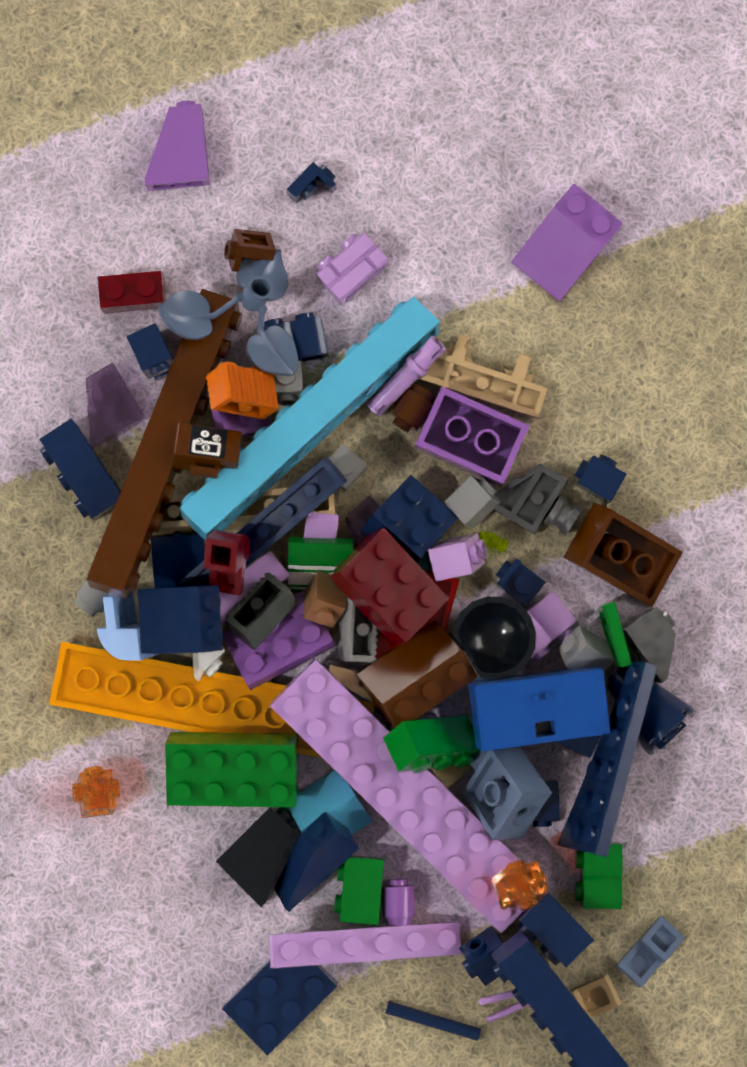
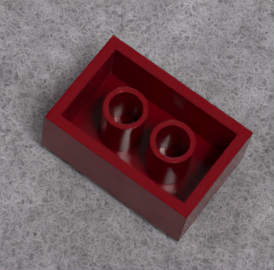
M385 528L371 532L328 575L393 646L406 644L449 599Z

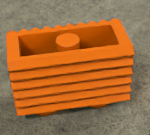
M223 362L206 376L208 380L206 385L209 386L207 391H209L210 409L263 420L279 410L274 374L263 372L257 367L243 368L242 366L238 367L234 362Z

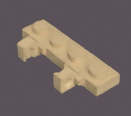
M463 334L458 335L454 349L446 347V351L427 369L429 372L424 377L420 376L418 378L419 380L445 387L449 390L536 419L539 417L548 390L546 387L531 383L533 375L527 374L531 361L529 356L519 353L513 372L505 370V373L471 363L473 358L465 356L471 337Z

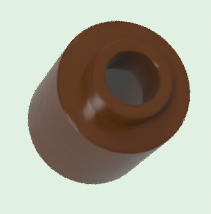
M414 383L411 389L408 388L392 410L391 415L395 417L392 423L407 433L410 429L417 431L431 411L435 396Z

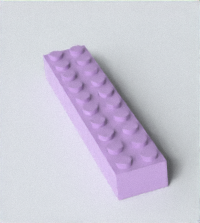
M315 658L269 703L273 710L501 934L546 888L543 882L500 840H493L481 821L428 769L416 774L413 771L398 772L383 740V737L389 731Z

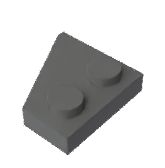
M539 464L529 470L523 477L516 478L508 483L505 488L495 493L494 495L501 502L493 510L536 535L569 481L543 464Z

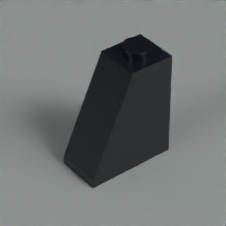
M269 807L216 860L220 867L260 907L268 899L294 827L290 824L294 818L283 807L278 809Z

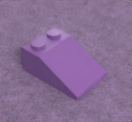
M573 183L511 263L560 302L618 233L623 223Z

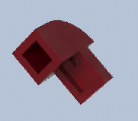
M213 530L206 537L204 569H210L209 585H219V592L240 596L244 591L246 561L250 557V541L247 535Z

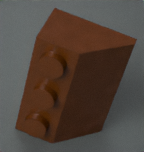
M435 620L420 629L406 644L397 645L356 673V676L382 717L392 729L403 721L418 719L478 677L461 648Z

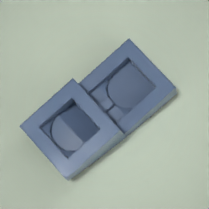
M659 916L625 953L615 967L638 988L643 987L661 963L667 961L685 937L662 916Z

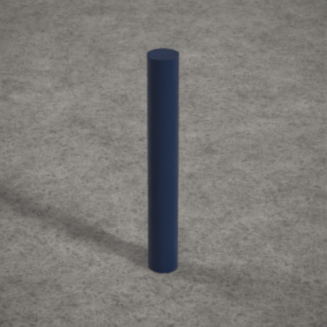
M388 1001L385 1014L478 1041L481 1033V1028Z

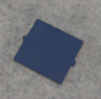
M175 531L173 534L152 535L150 538L152 544L154 587H174L204 561V539L197 532L180 533Z

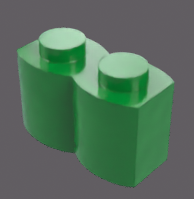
M611 842L607 857L575 850V868L581 870L580 881H575L574 896L575 901H580V906L583 909H622L623 851L620 842Z

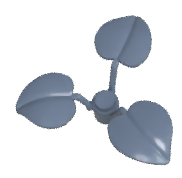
M276 249L273 261H253L248 258L244 260L240 265L239 271L236 273L237 283L244 289L243 292L237 293L232 300L213 313H209L210 305L206 298L198 292L190 290L179 291L159 305V315L172 332L185 339L199 340L209 336L212 332L210 319L217 318L232 306L241 302L246 310L259 312L257 323L259 334L251 336L247 342V355L252 364L258 369L271 374L291 376L297 371V350L289 333L276 325L270 326L266 330L263 327L267 311L266 302L280 299L288 288V277L283 265L280 249Z

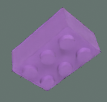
M441 387L415 444V449L477 477H485L491 483L502 487L530 425L445 387Z

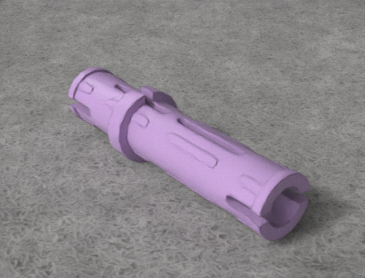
M431 336L414 355L410 354L406 358L407 362L366 402L369 409L381 417L420 376L424 377L429 372L427 369L446 351L445 346L434 336Z

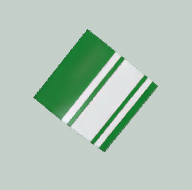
M289 537L288 573L290 577L288 578V588L291 592L305 590L317 571L330 574L353 551V539Z

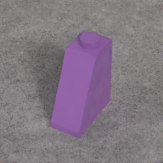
M181 101L176 103L175 107H169L145 176V186L148 192L210 185L204 116L201 104H195L194 101Z

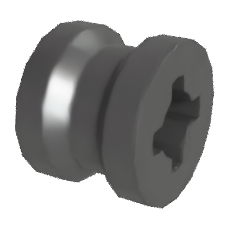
M560 496L543 523L548 526H556L559 528V533L566 536L582 509L577 506L571 507L566 503V499Z

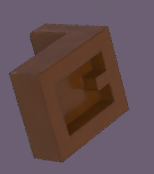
M234 229L232 238L227 240L224 249V257L228 259L231 271H239L243 257L253 261H273L276 249L271 233Z

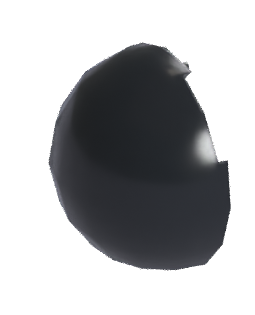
M486 596L472 601L460 612L453 626L455 637L468 655L477 674L483 679L501 680L516 675L529 663L535 650L536 630L531 616L520 604L505 597Z

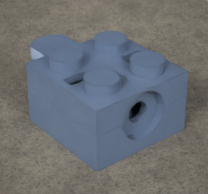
M520 746L479 751L473 756L474 760L470 763L475 772L462 791V794L493 840L522 838L552 792Z

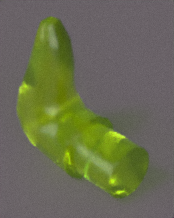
M489 531L478 532L479 540L483 539L487 547L505 552L509 543L508 540L498 537V534Z

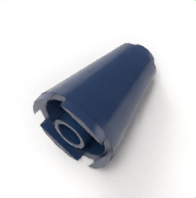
M618 668L608 679L611 682L608 690L615 701L624 683L628 668ZM653 681L638 738L644 750L649 755H653V747L655 745L662 749L686 726L682 720L687 715L692 719L696 711L692 706Z

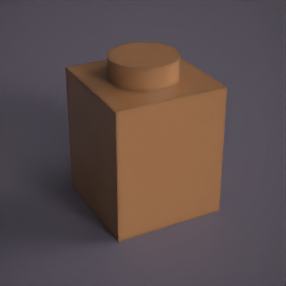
M317 571L305 589L303 618L333 628L346 609V595L329 578L328 573Z

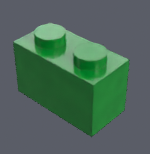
M352 855L338 867L337 881L343 882L342 894H336L334 913L340 914V922L379 925L384 858Z

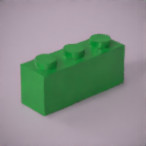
M467 715L403 721L383 737L398 772L413 771L416 774L429 768L439 771L454 765L456 768H462L473 762V756L481 751L475 746L474 730Z

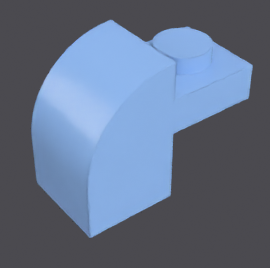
M129 592L126 600L114 595L104 596L103 604L106 626L97 628V633L106 651L120 660L141 661L158 655L141 654L140 624L136 621L133 592Z

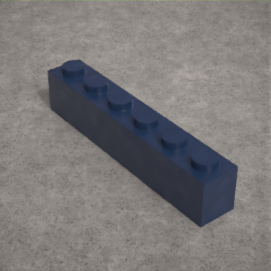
M522 930L518 931L490 954L496 962L492 969L503 983L510 980L515 986V989L511 992L522 1007L529 1004L534 1010V1013L530 1016L542 1031L548 1028L554 1035L549 1040L561 1055L564 1052L570 1055L572 1058L568 1062L570 1067H629Z

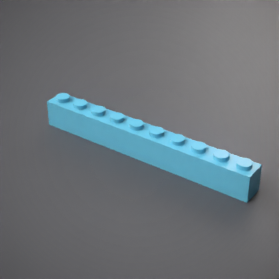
M414 296L406 303L404 301L400 302L392 310L390 318L384 323L378 322L368 333L369 337L361 344L357 342L352 345L346 352L345 358L338 365L335 363L330 365L316 385L310 384L301 392L299 400L291 407L289 405L285 406L277 414L276 421L268 428L266 426L262 427L253 436L252 443L245 449L240 448L237 469L223 468L217 479L207 478L205 480L206 484L199 491L190 492L181 502L180 512L182 518L205 541L206 537L213 530L224 531L397 373L407 362L406 358L410 354L414 355L431 336H438L440 334V321Z

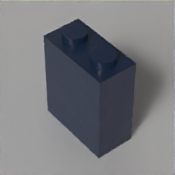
M219 585L137 589L141 654L204 653L223 650Z

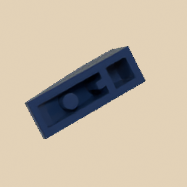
M326 811L301 833L274 887L285 910L288 912L359 849L349 829Z

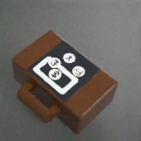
M178 423L172 462L173 468L190 470L189 473L192 476L214 479L218 478L223 468L237 469L242 432Z

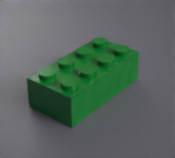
M170 732L165 743L167 806L296 807L299 797L298 734Z

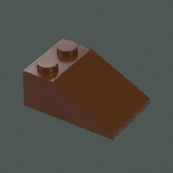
M594 502L563 558L644 604L653 607L683 552L612 509Z

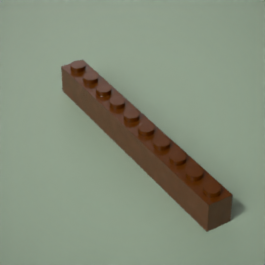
M201 289L200 292L210 305L209 313L215 312L232 300V298L205 289ZM238 303L217 318L210 319L212 332L209 336L199 340L182 338L86 580L91 588L125 600L130 591L134 592L140 580V573H137L141 561L146 562L152 548V544L149 543L153 532L157 533L163 521L164 515L161 514V510L165 502L170 503L174 494L175 485L172 482L176 473L181 474L183 469L173 468L172 465L178 423L195 425L198 416H204L209 403V398L206 397L209 387L206 385L208 381L206 376L217 368L221 358L226 359L231 348L229 337L232 330H238L242 320V313L239 312Z

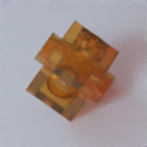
M101 766L85 768L83 772L79 773L76 783L72 784L74 803L79 802L81 818L113 815L117 807L116 798L120 797V786L118 779H113L112 769L103 770Z
M524 860L511 862L491 879L501 910L517 906L520 907V910L533 908L539 904L538 900L548 892L547 878L545 873L540 870L538 861L526 864Z

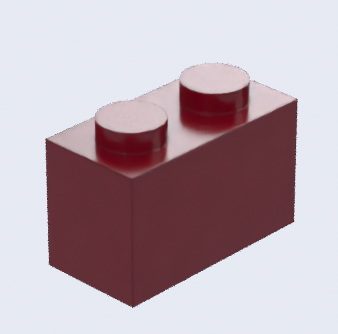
M161 271L97 277L100 309L104 314L158 309L159 305L166 301L165 280Z

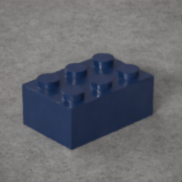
M269 959L223 1005L222 1010L268 1056L337 987L338 982L322 965L271 968Z

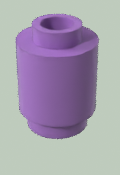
M388 879V885L382 886L383 917L386 918L387 926L412 925V917H415L414 885H409L407 879Z

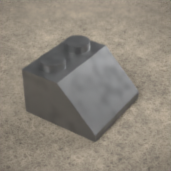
M658 607L649 609L622 629L626 642L639 661L657 666L654 682L663 683L669 676L676 636L672 627L676 624L665 609L661 611Z

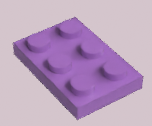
M305 590L293 596L297 604L255 650L235 636L231 629L223 632V639L250 690L335 646L325 625L303 618Z

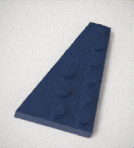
M632 662V665L628 668L624 683L609 717L611 734L601 736L594 756L587 766L585 778L557 843L558 846L603 857L608 856L654 681L656 665L647 662Z

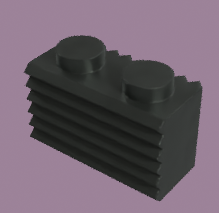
M265 573V577L260 578L261 582H257L256 587H252V592H247V596L243 597V601H239V606H234V611H230V615L226 616V621L234 635L253 650L260 645L297 604L291 590L270 573Z

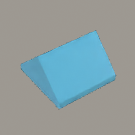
M335 770L299 792L296 807H288L301 832L325 811L345 825L352 835L373 822L350 784Z

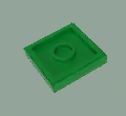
M615 601L599 606L598 612L605 638L615 660L613 667L619 668L632 665Z

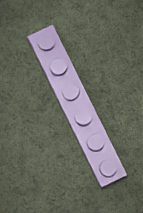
M460 922L269 935L271 968L462 955L459 949L461 947Z

